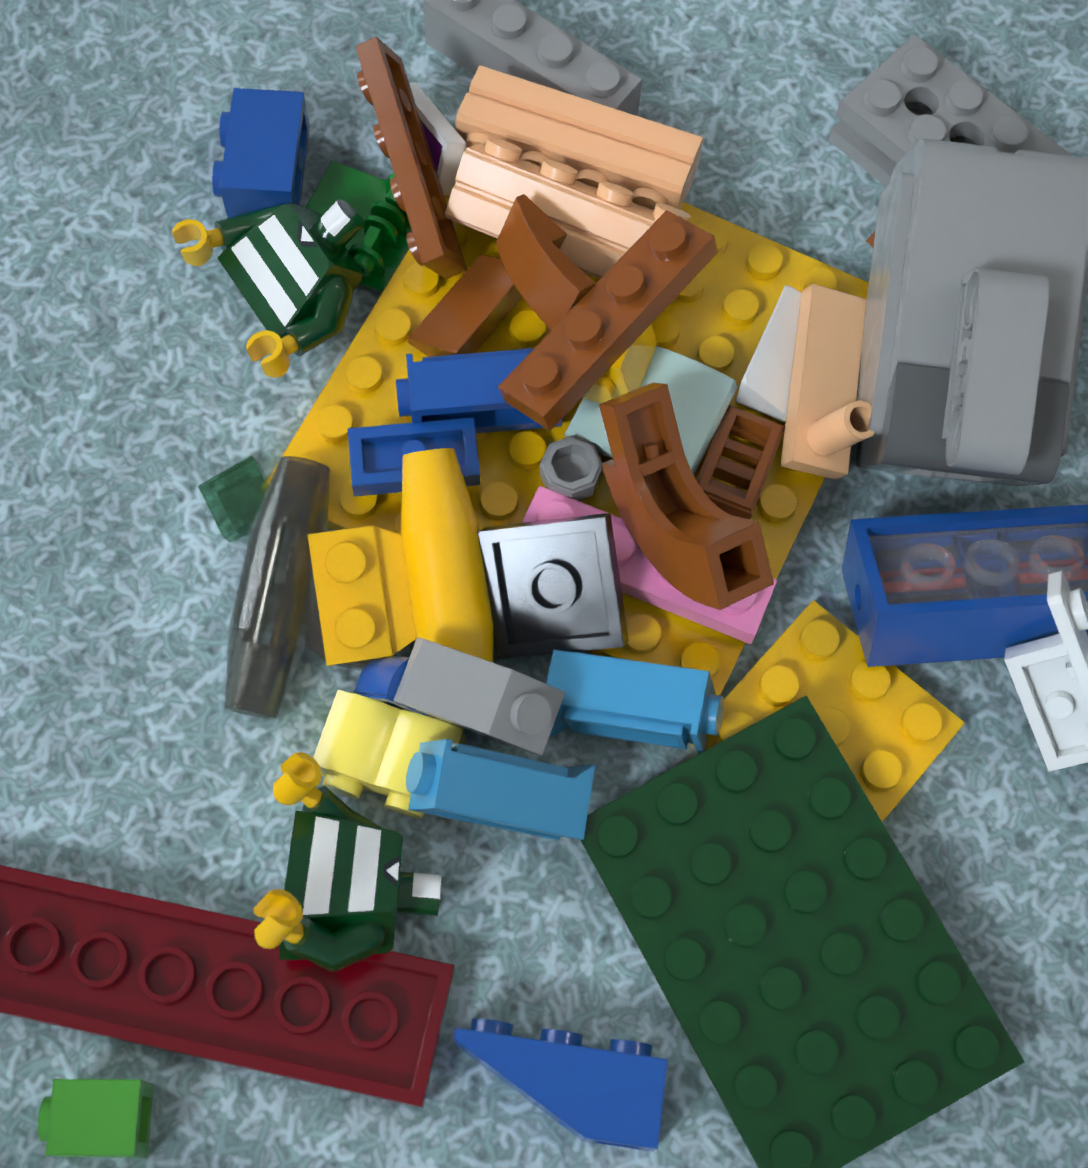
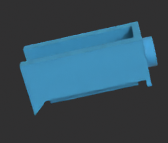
M553 650L546 684L564 691L565 694L549 738L570 728L574 733L687 750L688 743L694 744L697 754L705 751L708 734H719L723 717L724 698L721 695H716L709 671Z
M449 739L420 743L419 752H416L411 758L406 774V788L411 793L408 810L547 839L559 840L561 836L584 840L595 764L562 767L465 744H452L453 740Z

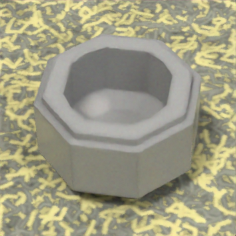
M570 436L549 444L540 463L539 475L545 488L580 501L594 495L603 473L602 461L594 444Z

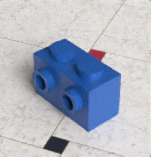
M233 88L230 112L223 111L220 116V143L222 147H225L223 161H215L212 171L213 194L215 197H222L227 218L282 203H294L300 206L310 131L304 92Z

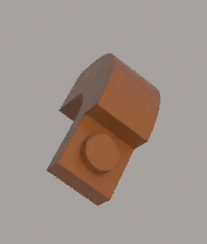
M652 382L599 404L613 457L612 460L602 463L610 492L633 539L663 578L690 599L718 610H722L773 585L774 582L760 522L726 513L708 498L696 481L683 450L668 385Z

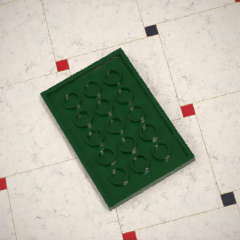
M807 695L587 815L584 840L580 841L758 1168H841L1024 1063L1019 1051Z

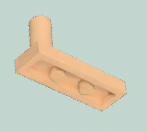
M812 284L801 291L780 466L837 480L848 475L851 446L875 434L868 427L872 405L862 400L856 401L867 299Z

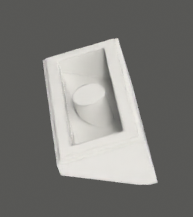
M785 285L743 376L735 403L785 423L801 293L788 285Z

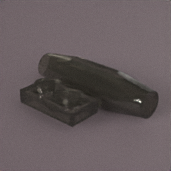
M293 456L281 457L251 527L228 629L225 710L275 720L305 646L326 661L307 535L328 532L330 468L317 461ZM373 659L333 666L362 671Z

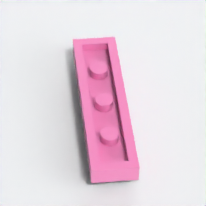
M539 486L522 523L604 514L607 512ZM611 514L622 593L752 644L776 585V579H773V585L722 610L700 604L682 594L663 578L643 554L623 519Z

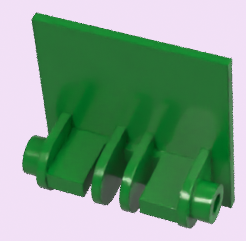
M331 160L305 208L319 212L323 216L338 199H341L359 213L365 225L345 247L362 269V281L359 284L382 293L409 250L407 233L412 231L407 213L399 207L391 191L390 179L395 177V174H390L387 180H383Z

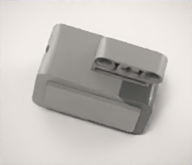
M921 138L895 165L890 184L881 192L879 199L856 401L862 400L872 405L868 427L875 434L856 444V466L858 468L1016 487L1049 484L1053 481L1059 467L1060 457L1064 456L1067 447L1088 286V158L1025 150L1007 153L999 152L996 150V147Z

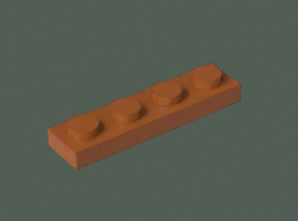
M375 36L355 46L362 70L357 73L358 83L367 101L374 106L379 122L373 126L374 135L381 151L390 159L395 177L390 179L391 191L399 207L407 213L412 230L407 233L409 249L420 266H426L443 278L449 279L467 271L465 260L453 222L445 218L447 203L402 59Z
M666 210L498 386L504 401L551 431L718 253L714 235Z

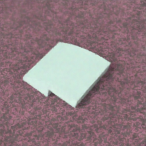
M657 346L641 387L652 382L668 385L683 450L693 475H695L737 389V384L734 379L707 365ZM583 398L564 435L566 438L573 436L594 444L599 455L613 458L599 407L601 403Z

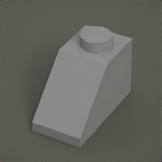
M417 638L393 701L500 744L542 756L565 692L510 668L426 639Z

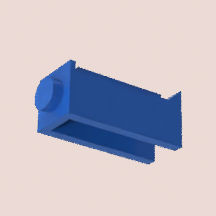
M534 348L422 357L423 361L413 362V355L406 354L408 378L396 379L399 417L412 416V423L474 417L476 434L544 428L506 403L498 389V386ZM562 419L555 427L562 426Z

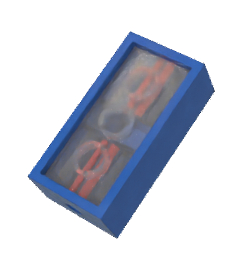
M1088 504L851 519L842 573L867 667L1005 658V649L1008 647L1060 634L1047 601L1048 575L1063 571L1070 590L1081 588L1088 602Z

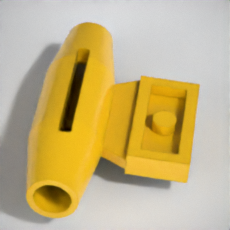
M454 448L432 449L403 455L401 535L374 525L307 534L327 666L393 656L417 638L426 639L493 663L494 627L478 538L479 524Z

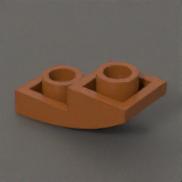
M525 194L516 197L498 236L496 246L503 265L515 287L537 316L552 330L590 291L595 282L560 250L567 233Z

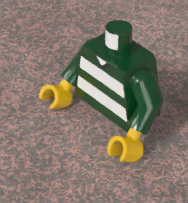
M338 199L323 216L319 212L294 203H282L215 221V229L206 230L202 223L193 219L182 220L174 226L172 235L176 243L184 244L190 240H200L196 245L186 247L180 251L184 261L190 265L202 266L207 263L212 257L213 248L220 246L223 250L217 257L266 329L252 335L246 345L247 352L252 361H260L264 356L272 354L264 358L260 363L265 375L272 378L283 376L290 366L289 355L294 353L297 356H302L338 335L344 329L353 292L362 281V269L345 246L365 225L359 213L347 202Z
M296 752L281 764L283 775L273 784L275 799L284 805H295L300 801L304 805L303 811H295L284 890L273 889L269 891L253 908L254 914L257 917L264 918L255 929V939L258 945L267 949H272L279 945V960L306 959L328 971H339L374 954H385L391 951L394 946L397 913L438 916L441 875L400 872L403 836L397 831L380 827L352 810L327 787L316 788L321 781L322 773L320 766L310 755Z

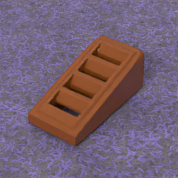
M728 406L696 480L715 505L730 515L751 519L785 426L734 406ZM729 434L762 446L764 449L763 451L729 439L728 436ZM721 455L724 456V457L730 458V459H732V460H735V461H737V462H740V463H742V464H745V465H747V466L753 467V468H755V470H754V469H751V468H749V467H746V466H744V465L738 464V463H736V462H733V461H731V460H728V459H726V458H723V457H721ZM712 477L717 478V479H719V480H722V481H724V482L730 483V484L735 485V486H737V487H740V488H742V489H745V490H747V492H745V491H743V490H740V489H738V488H735V487H733V486H730V485H728V484H725V483H723V482L717 481V480H715V479H712Z

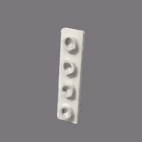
M1063 571L1048 575L1047 589L1048 605L1060 634L1008 647L1005 649L1004 658L1049 772L1088 763V635L1086 633L1088 629V602L1081 588L1070 590Z

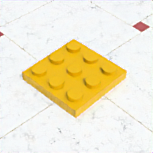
M812 600L726 696L719 734H708L705 750L807 695L877 815L883 822L965 722L895 665L867 667L859 636L816 601Z

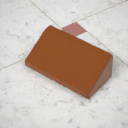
M481 254L407 338L408 343L428 357L476 353L523 298L509 277L502 260Z

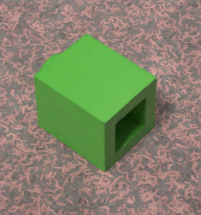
M53 1079L52 1095L43 1098L38 1116L39 1140L47 1142L45 1156L59 1158H148L154 1084L141 1079Z

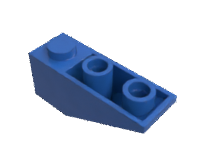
M481 1018L472 1019L470 1030L455 1028L453 1039L458 1048L581 1141L651 1152L658 1149L668 1059L651 1057L652 1045L638 1041L611 1039L609 1050L582 1047V1034L557 1029H541L540 1040L512 1036L513 1024Z

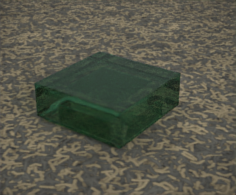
M252 455L198 485L223 538L230 543L284 513L267 482L268 479L259 461Z

